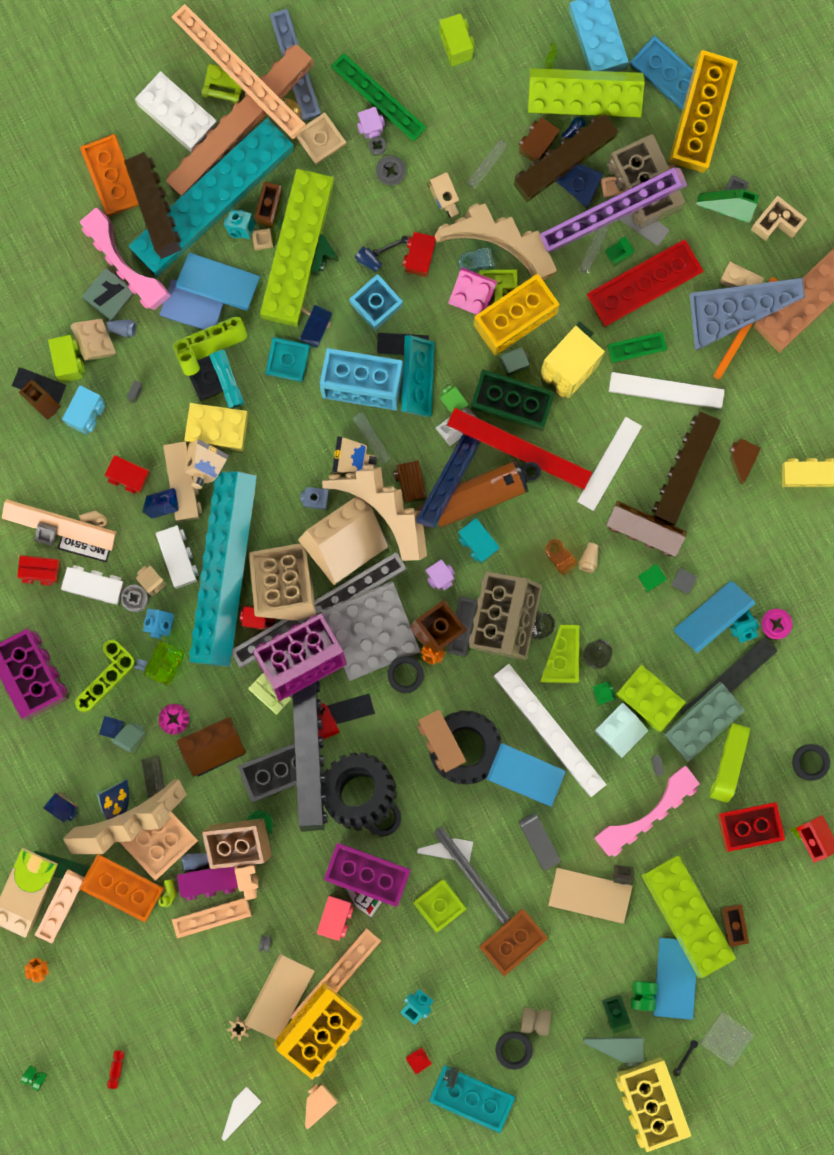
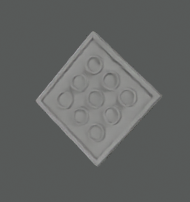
M393 581L321 610L325 621L344 652L347 662L344 670L349 681L385 667L399 657L411 656L420 652Z

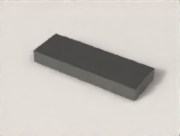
M459 596L455 615L466 627L467 631L449 644L447 653L466 657L477 608V600Z

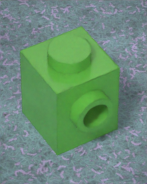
M449 384L441 390L440 399L451 413L454 408L463 410L469 405V402L455 384L453 386Z

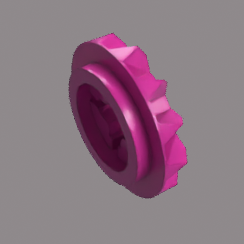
M772 609L763 616L761 622L762 630L768 637L782 639L790 633L792 619L786 611ZM781 617L779 624L782 628L777 627L772 631L774 624L770 620L776 621Z
M169 704L162 708L159 714V725L168 734L182 733L189 724V714L179 704ZM168 713L173 716L180 713L177 717L180 725L174 722L167 725L170 721Z

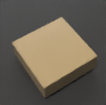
M270 228L253 231L252 237L255 251L273 248Z

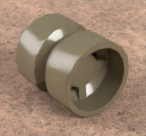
M523 1007L520 1032L531 1034L534 1030L536 1034L548 1036L551 1011L539 1010L536 1012L534 1008Z

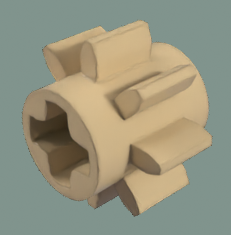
M237 1016L236 1022L229 1021L232 1027L228 1028L227 1031L232 1032L231 1039L236 1036L241 1041L243 1035L245 1037L249 1036L246 1031L251 1028L244 1024L245 1020L240 1021L239 1016ZM237 1024H240V1027H244L241 1034L234 1030Z

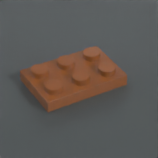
M522 908L484 941L479 948L505 977L543 944L548 937Z

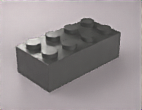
M295 743L238 766L252 803L297 785Z

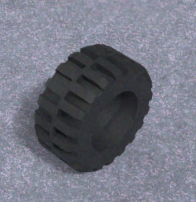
M463 710L449 714L444 719L452 735L463 729L476 732L484 744L483 755L473 765H459L445 773L444 769L439 770L435 762L438 759L435 752L430 753L429 751L432 764L439 774L450 782L462 785L478 783L486 779L502 743L500 732L495 724L485 715L475 711Z
M356 752L350 753L349 757L345 755L340 756L341 760L337 763L334 760L330 764L332 768L330 770L326 769L323 773L326 776V785L322 786L323 793H326L327 804L323 806L335 822L339 825L342 824L347 829L353 827L355 830H361L364 826L366 829H370L374 823L379 825L382 823L381 818H387L390 815L389 808L393 809L395 806L393 799L397 798V792L392 774L386 765L373 755L369 757L367 753L361 752L360 756H358ZM360 776L373 779L375 791L371 799L365 804L348 806L342 801L343 788L350 780Z

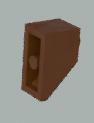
M32 379L19 392L47 420L54 416L61 407Z
M741 438L738 442H733L729 452L732 453L730 460L738 482L743 485L761 448Z

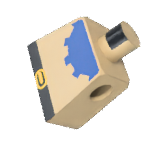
M446 172L429 180L427 185L440 210L445 209L449 218L460 214L455 205L459 198L448 173ZM443 195H448L450 200L445 201Z
M337 436L332 474L346 475L356 473V471L362 469L363 465L373 464L376 467L377 456L367 454V445Z
M199 439L189 443L185 473L193 476L191 486L201 489L204 483L214 481L225 464L228 454Z

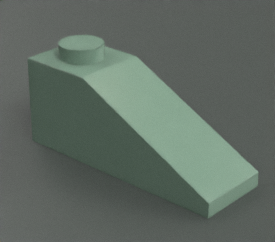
M135 722L133 725L128 723L113 739L112 743L128 752L136 753L147 733L143 731V726Z
M642 1037L583 1038L584 1044L627 1063V1066H639V1062H644Z

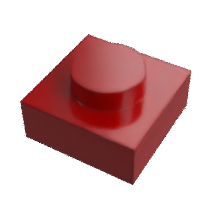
M422 1047L405 1057L415 1074L432 1065Z

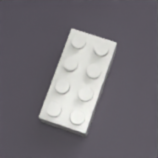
M161 71L135 98L137 105L191 153L199 142L202 143L207 138V133L218 126L217 121Z

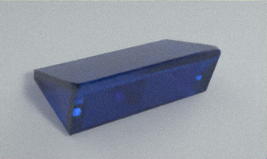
M314 305L300 336V341L318 348L333 313Z
M171 488L146 496L142 512L151 519L177 512L179 506L176 489Z

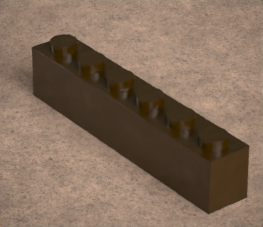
M605 114L601 117H594L590 121L589 126L579 128L575 132V136L571 139L569 137L564 139L556 150L554 148L549 150L545 154L546 157L541 161L539 159L534 161L530 165L531 168L526 172L524 170L519 172L515 176L514 187L525 201L529 202L614 140L619 131Z
M142 152L125 160L124 163L155 252L163 259L181 251L180 242H182L179 232L175 231L174 227H177L173 216L169 214L172 211L169 203L164 200L166 193L163 187L159 185L161 179L158 173L154 171L156 165L153 158H148L146 153Z
M701 411L698 416H693L690 425L693 427L690 433L686 432L682 443H685L683 450L679 449L674 460H677L675 468L671 466L667 477L670 479L667 485L663 484L659 493L662 497L659 502H655L652 508V512H654L653 517L671 525L676 524L721 420Z

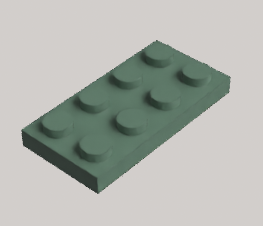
M719 682L666 729L663 734L682 757L689 762L745 710L723 683Z

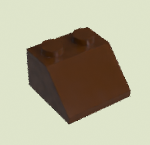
M444 600L416 619L410 626L412 632L422 644L437 652L467 631L466 627Z

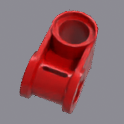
M321 702L322 709L325 708L323 716L320 717L319 715L323 723V729H320L319 732L320 736H323V740L339 734L340 731L329 708Z

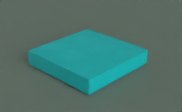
M273 337L265 375L303 383L310 345Z

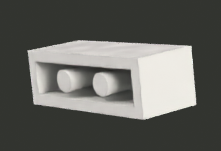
M174 526L157 532L156 536L174 588L177 589L197 582L196 577L199 576L196 565L192 566L190 559L193 556L190 547L186 548L184 541L187 538L184 530Z
M73 565L72 568L67 567L61 590L119 605L125 583L121 581L120 577L110 575L109 578L103 577L102 572L92 570L91 573L84 572L83 567Z

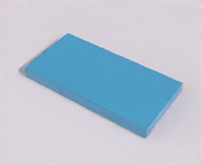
M654 35L630 61L629 65L638 73H643L646 80L682 110L693 69Z
M188 253L177 280L176 288L248 311L260 281V276Z
M730 581L673 630L698 653L756 603L733 581Z
M501 743L487 780L552 807L566 771Z
M659 938L656 973L658 989L655 995L657 1000L656 1011L653 1012V1016L693 1020L696 973L677 939Z

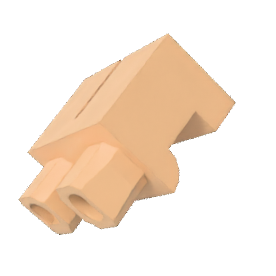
M256 864L235 866L239 892L244 891L245 900L257 898L256 892L257 888H259V877L254 874Z

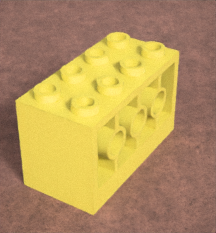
M575 326L544 360L540 373L542 375L541 378L548 385H554L557 388L555 391L564 398L566 396L569 399L599 366L605 351Z
M661 1057L617 1072L618 1078H615L620 1092H624L625 1096L622 1097L627 1111L630 1110L631 1115L628 1117L634 1130L637 1129L638 1131L635 1137L640 1148H644L646 1152L691 1137L667 1066ZM642 1083L647 1084L645 1090L639 1089ZM649 1102L654 1103L651 1109L646 1107ZM656 1121L661 1122L659 1127L655 1128L653 1125Z

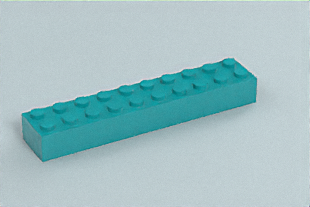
M266 118L170 207L172 212H169V214L173 216L177 227H174L175 231L179 232L182 242H180L181 251L161 259L155 252L146 229L129 245L131 252L157 278L294 151L293 144Z
M220 472L214 480L189 662L230 667L257 478L255 475L242 472Z

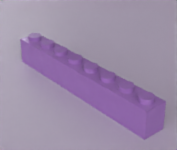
M672 168L541 233V239L547 252H555L688 185L681 169Z

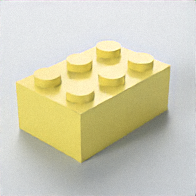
M190 403L184 441L189 444L199 439L218 449L243 452L248 412Z

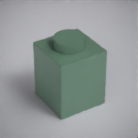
M523 347L501 355V361L507 376L529 368L531 358L528 351L524 352Z

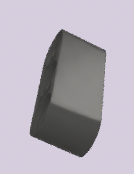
M533 813L519 820L518 823L542 869L546 871L561 863L537 814Z

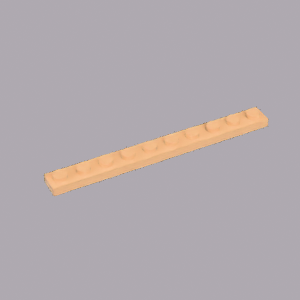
M185 4L172 16V19L292 139L307 127Z

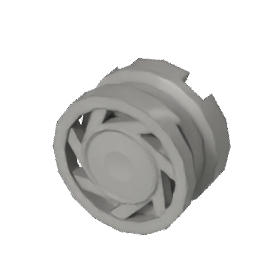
M130 585L122 591L121 602L127 610L140 612L147 607L149 596L143 587Z

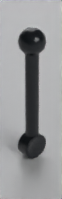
M403 236L401 240L379 250L374 249L372 252L377 257L379 253L401 243L407 244L408 237Z
M696 1040L690 1042V1048L679 1066L673 1070L674 1076L680 1075V1070L692 1050L698 1046Z

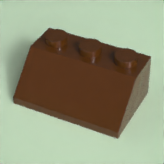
M231 717L176 740L193 777L246 753Z

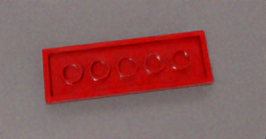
M684 239L586 294V297L605 328L697 277L704 271Z

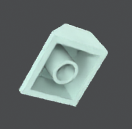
M621 703L594 732L622 758L649 730L624 703Z

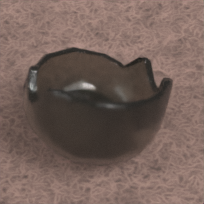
M537 611L531 638L534 640H544L553 633L555 620L550 613Z
M603 639L589 642L583 651V660L587 666L593 669H602L608 666L612 660V647L609 642Z

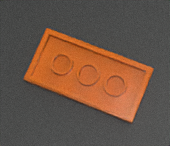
M112 134L81 146L82 155L106 216L110 217L138 206L139 204L124 163L125 158L116 135Z
M100 854L96 856L79 886L80 890L143 922H146L164 890L162 886Z

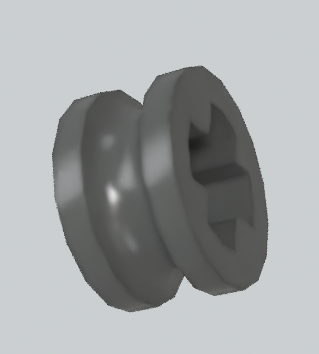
M381 137L372 138L369 142L370 152L377 156L382 155L386 150L385 140ZM374 143H382V149H374Z
M261 934L260 952L265 950L269 953L271 935L265 937L264 934Z

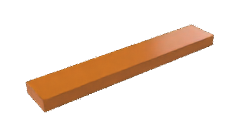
M772 277L768 282H775L778 280ZM752 324L739 330L713 375L717 380H720Z

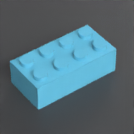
M576 0L570 2L569 12L588 71L617 72L627 69L628 58L609 0Z

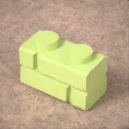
M263 673L249 687V690L276 715H279L293 699L289 696L279 702Z

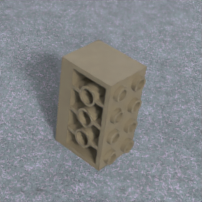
M653 134L612 152L608 161L609 164H607L611 175L614 174L617 177L615 184L618 190H623V192L640 185V181L646 182L670 170ZM680 190L634 212L631 217L634 224L639 225L641 229L681 211L685 201Z
M485 572L481 582V595L477 600V613L473 619L474 627L469 637V647L487 654L526 661L542 585L527 578Z

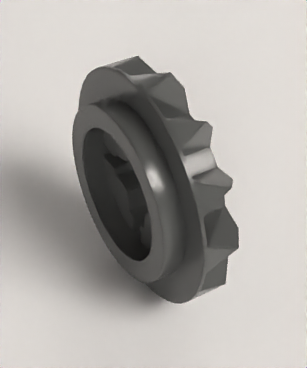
M386 156L376 166L377 178L386 185L399 184L405 178L406 166L400 158ZM395 165L394 172L396 174H391L387 177L388 171L386 169H391Z

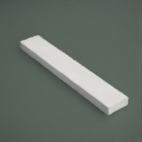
M615 372L611 373L608 391L722 409L724 389Z

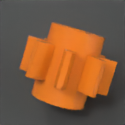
M426 645L421 650V653L424 654V661L429 664H435L436 662L440 664L446 654L443 649L437 652Z
M40 958L31 959L28 965L24 966L26 979L31 978L33 982H41L45 979L46 975H49L47 961L42 962Z

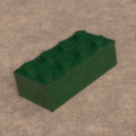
M482 369L470 409L543 432L555 392Z

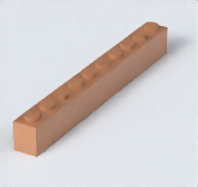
M297 44L285 51V56L272 65L267 75L264 74L260 77L280 99L314 65L313 59ZM247 93L241 102L238 101L233 106L228 116H223L219 121V125L207 133V138L193 148V152L189 157H184L180 162V166L168 174L167 184L181 197L231 152L267 115Z

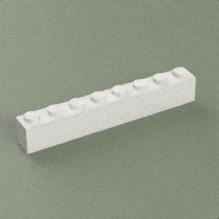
M510 664L496 673L493 678L588 796L592 797L606 786V783Z

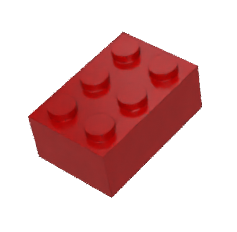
M777 802L717 814L725 852L785 840Z

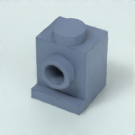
M306 487V490L301 492L300 502H304V508L326 511L329 490ZM316 494L318 496L317 500L312 501L310 499L311 495Z

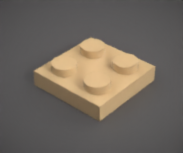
M325 112L308 123L307 127L296 136L315 165L347 145Z
M103 319L75 322L70 325L84 361L110 357L116 354Z

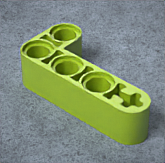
M233 317L176 341L173 349L183 373L191 376L200 369L197 360L242 342L247 338L248 334L240 317Z
M108 640L103 645V651L112 663L76 699L75 705L82 712L92 711L136 665L135 658L115 640ZM111 644H116L118 648L114 654L108 652V647ZM129 657L131 665L124 668L121 662L124 658ZM116 671L117 679L115 681H109V672ZM97 685H102L104 688L103 693L100 695H96L94 692V688ZM91 696L96 698L95 701L94 699L88 701V707H81L83 699L87 701Z
M735 723L730 724L717 777L713 782L709 798L729 803L736 790L750 728Z

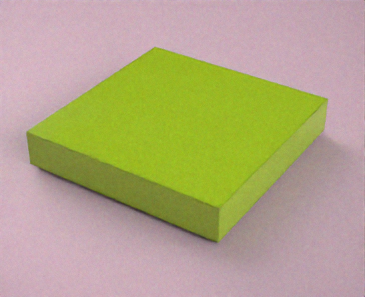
M444 879L440 880L413 902L436 933L467 910Z

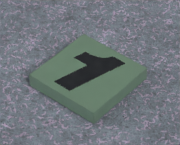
M105 268L83 294L82 298L112 321L134 293L126 283Z

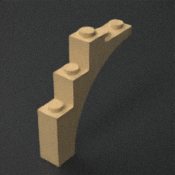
M478 203L470 206L465 217L459 218L455 221V224L450 226L448 224L440 226L435 234L437 243L456 238L481 239L494 243L518 258L529 270L532 277L539 274L543 281L553 277L557 272L539 231L533 233L527 231L520 235L512 217L508 219L502 217L494 222L486 203L480 206Z
M373 464L363 465L362 469L356 471V473H349L344 477H340V474L328 475L329 478L322 481L323 488L338 489L352 493L373 506L393 531L402 561L420 560L427 556L424 527L416 521L420 511H415L414 508L404 509L401 489H394V486L383 487L381 467H374Z
M173 779L161 791L139 806L100 823L74 827L63 840L71 854H104L115 842H132L142 830L160 829L171 818L169 813L185 798L187 793L180 780Z

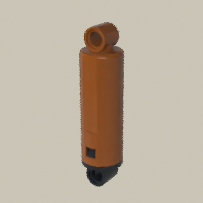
M515 460L459 483L438 521L439 527H445L529 492L527 483H534L540 477L541 470L539 465L535 462H527L523 467H519ZM526 469H535L536 475L534 477L527 476ZM423 506L419 507L416 511H421Z

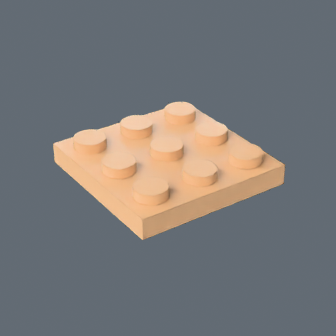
M172 811L169 813L171 818L160 829L142 830L132 842H120L155 881L199 841Z

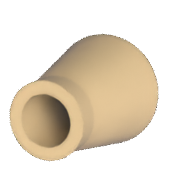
M588 543L579 561L580 570L593 573L597 569L599 548L597 544Z

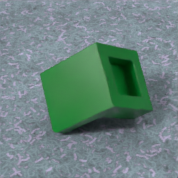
M624 236L618 240V243L607 248L605 253L613 267L633 257L635 251L627 237Z
M657 563L638 575V579L644 586L646 594L667 580Z

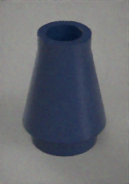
M362 246L354 257L358 263L374 272H377L383 264L369 247L366 248L365 246Z

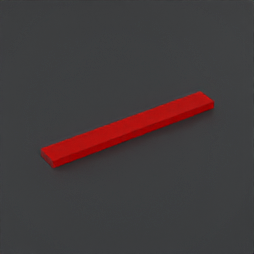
M457 408L453 409L446 426L522 462H535L539 465L540 470L582 490H585L591 477V471Z

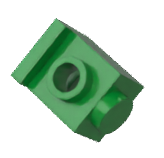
M604 682L591 687L597 706L616 700L615 691L610 682Z

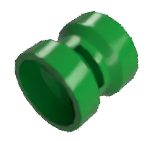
M30 1065L20 1082L25 1085L29 1084L33 1090L38 1092L47 1074L38 1072L36 1067Z

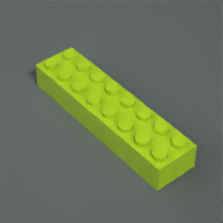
M296 169L260 312L262 319L295 327L299 326L312 274L311 269L334 186L333 177Z

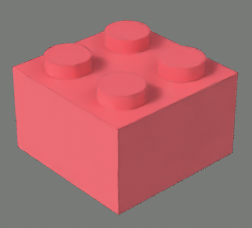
M329 895L317 934L337 941L341 937L344 938L348 926L345 925L346 919L351 918L354 907L351 906L352 902Z

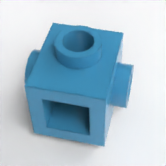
M148 609L143 631L150 633V637L153 638L170 637L174 614Z

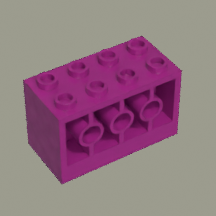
M322 614L311 616L307 619V622L301 625H294L290 628V631L276 635L270 642L261 643L253 650L256 661L279 702L347 665L344 652Z
M28 628L0 643V679L20 718L23 720H29L68 700L66 695L69 694L64 683L62 684L58 680L60 675L56 667L50 665L49 660H51L48 651L41 647L42 639L38 632L36 633ZM22 652L25 653L24 658L19 659L20 654ZM30 669L34 670V673L31 677L28 676ZM39 686L43 688L40 694L37 693Z
M338 842L323 880L398 907L411 869Z

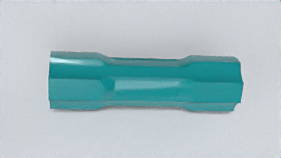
M219 350L210 354V359L218 375L229 409L244 405V400L237 387L225 350Z

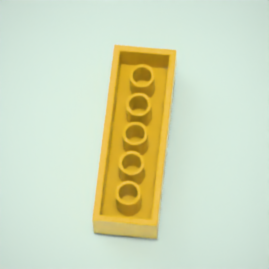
M701 50L697 55L668 163L704 173L709 168L736 70L737 60Z

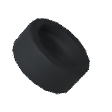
M409 656L395 659L390 664L387 672L391 687L401 693H411L417 690L424 678L421 664L415 658ZM407 663L416 669L417 678L413 684L402 686L396 682L394 672L399 665Z
M808 744L796 750L793 755L792 766L794 772L800 778L814 781L821 779L827 774L831 761L829 754L823 747L816 744ZM815 751L821 756L822 767L817 773L809 774L801 768L800 758L805 752Z
M396 805L391 809L395 818L392 826L387 829H379L372 824V828L369 830L373 834L388 836L398 829L401 822V812Z
M511 1031L503 1034L498 1039L495 1052L502 1066L507 1069L517 1070L529 1063L532 1058L533 1049L531 1042L524 1034ZM510 1039L520 1040L525 1046L524 1057L517 1062H510L505 1059L502 1052L505 1042Z

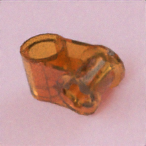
M552 539L545 545V554L553 562L561 575L565 576L579 564L561 541ZM551 545L558 546V548L556 549L558 553H556L555 551H550Z

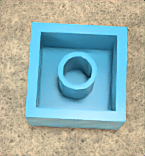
M378 274L349 299L351 306L374 331L403 307V301Z
M79 386L62 420L68 426L88 435L89 431L93 432L97 424L95 422L97 416L103 413L105 401L100 395Z

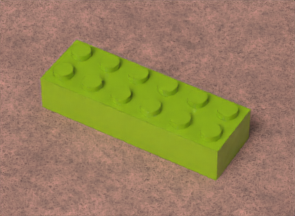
M530 68L528 113L597 116L605 114L606 116L641 117L644 75L643 73Z
M679 855L668 859L641 875L698 978H704L736 959Z

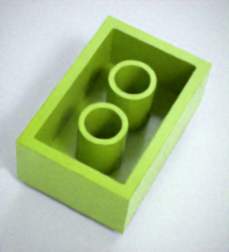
M643 665L636 669L615 694L617 698L658 732H661L686 703Z

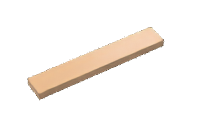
M6 499L4 502L2 519L36 529L37 524L43 522L58 527L56 535L110 551L113 549L116 531Z
M366 928L295 1010L291 1019L296 1016L323 982L337 993L381 940Z

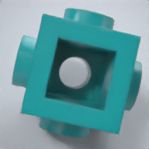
M231 209L224 221L228 234L233 238L250 239L256 225L252 213L244 210L237 211Z
M748 610L732 623L730 631L732 636L737 637L738 641L742 643L758 637L757 629L759 625L757 619L753 618Z
M418 989L414 995L410 992L403 1001L406 1005L400 1013L416 1025L422 1017L425 1019L432 1011L429 1007L434 1001Z

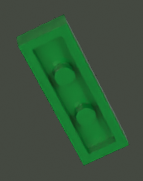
M662 331L607 344L611 364L665 352L667 351V346Z

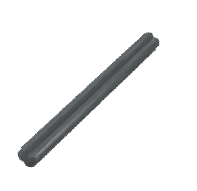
M439 827L435 830L434 834L502 924L509 921L510 916L444 828Z

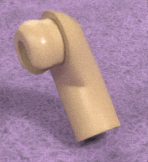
M98 511L79 515L80 521L85 523L92 522L102 528L107 524L106 517Z

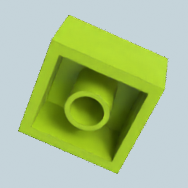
M461 13L439 20V34L451 67L472 60L473 53H475L474 39L472 36H469L467 19H463Z
M71 335L48 339L55 375L60 383L83 379L82 373H85L83 361L78 356L81 354L77 340H74Z

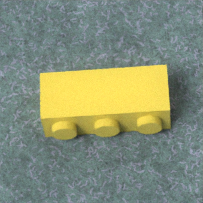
M797 458L787 459V462L782 464V487H834V458L825 459V462H818L816 458L806 459V462H799Z

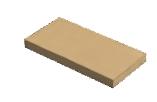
M556 868L548 906L624 924L632 885Z
M280 954L244 1024L276 1040L291 1018L314 970Z

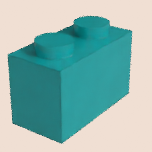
M477 518L458 532L460 537L457 539L463 547L468 546L472 551L469 554L475 562L480 561L482 564L500 550L498 544Z

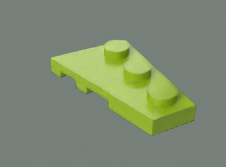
M579 625L559 626L540 682L579 683Z

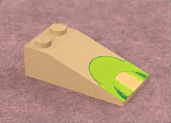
M24 848L21 849L0 896L1 927L25 938L34 927L57 868V863Z

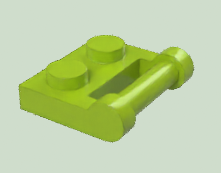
M209 64L202 89V97L208 98L210 96L233 101L234 104L240 101L242 88L220 66ZM213 85L235 90V93L233 94L210 89V86Z

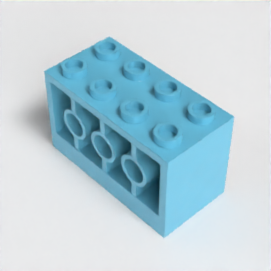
M330 348L326 349L320 379L322 398L397 411L403 382L402 360Z

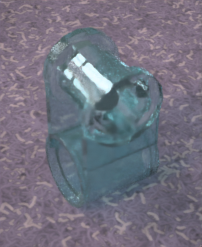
M490 247L463 253L458 262L459 270L465 268L473 272L496 267L492 248ZM465 259H467L468 262H471L469 266H467L466 263H464Z

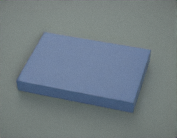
M171 279L168 288L171 297L163 303L160 312L161 317L202 330L218 323L224 303L176 288L177 281Z

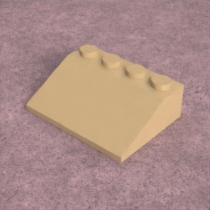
M358 496L306 530L298 539L333 585L388 547L372 508L365 500Z
M301 543L249 552L255 616L298 621L316 615L310 556Z

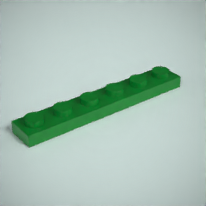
M345 53L331 65L333 71L373 107H376L382 115L412 142H415L427 129L423 123Z

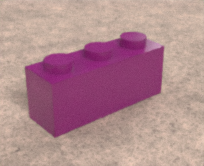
M235 866L177 875L181 898L186 897V901L198 899L197 895L205 894V897L216 896V892L224 890V894L236 892L235 888H238Z

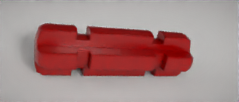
M115 1050L113 1054L114 1061L111 1063L110 1079H108L107 1087L110 1089L118 1088V1079L120 1078L123 1064L121 1061L124 1059L125 1054L121 1050Z

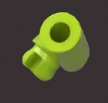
M173 879L164 881L166 892L159 898V905L161 907H169L177 897Z

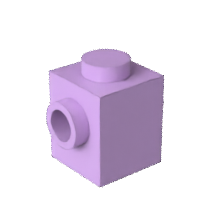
M376 107L358 112L359 123H357L359 133H363L365 139L379 137L383 133L385 122L383 116L378 115Z
M442 559L426 569V573L429 576L427 581L433 589L436 587L438 591L440 589L445 591L453 585L452 581H454L453 575H455V572L450 565L446 566Z

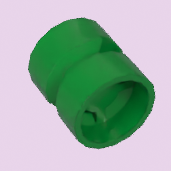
M633 981L632 992L635 996L631 999V1009L656 1011L657 1000L654 998V995L657 994L658 983Z

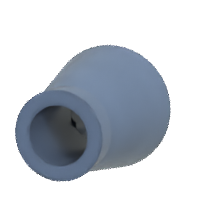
M131 319L109 320L107 323L108 332H113L130 338V336L134 337L136 334L137 325Z
M192 853L181 857L184 872H192L209 864L207 853Z

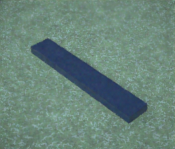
M462 434L416 519L418 524L432 528L436 527L481 443L480 441Z

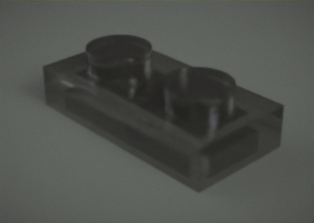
M159 756L141 760L147 798L153 797L165 787Z

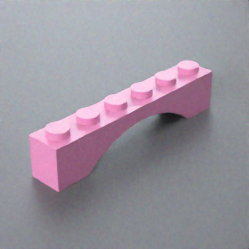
M96 207L80 221L83 226L82 231L87 237L91 236L94 239V246L100 252L103 250L107 255L104 257L111 266H116L118 269L116 273L122 280L126 279L129 282V289L135 295L138 293L141 297L139 301L146 309L156 310L171 297V294L160 281L139 275L125 263L115 244L113 223L101 209Z
M683 766L668 778L667 787L661 800L649 814L630 824L608 826L594 837L595 841L607 856L613 855L615 857L623 850L621 847L625 843L630 845L638 838L636 835L639 832L643 831L645 833L653 826L652 822L658 819L660 821L668 815L667 810L673 806L675 809L683 803L682 798L688 794L690 797L697 792V786L700 783L689 769Z

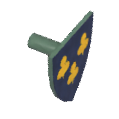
M127 779L105 791H98L96 794L101 812L107 820L127 812L129 802Z

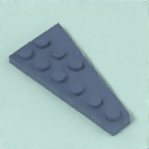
M803 278L690 293L695 350H699L804 299Z

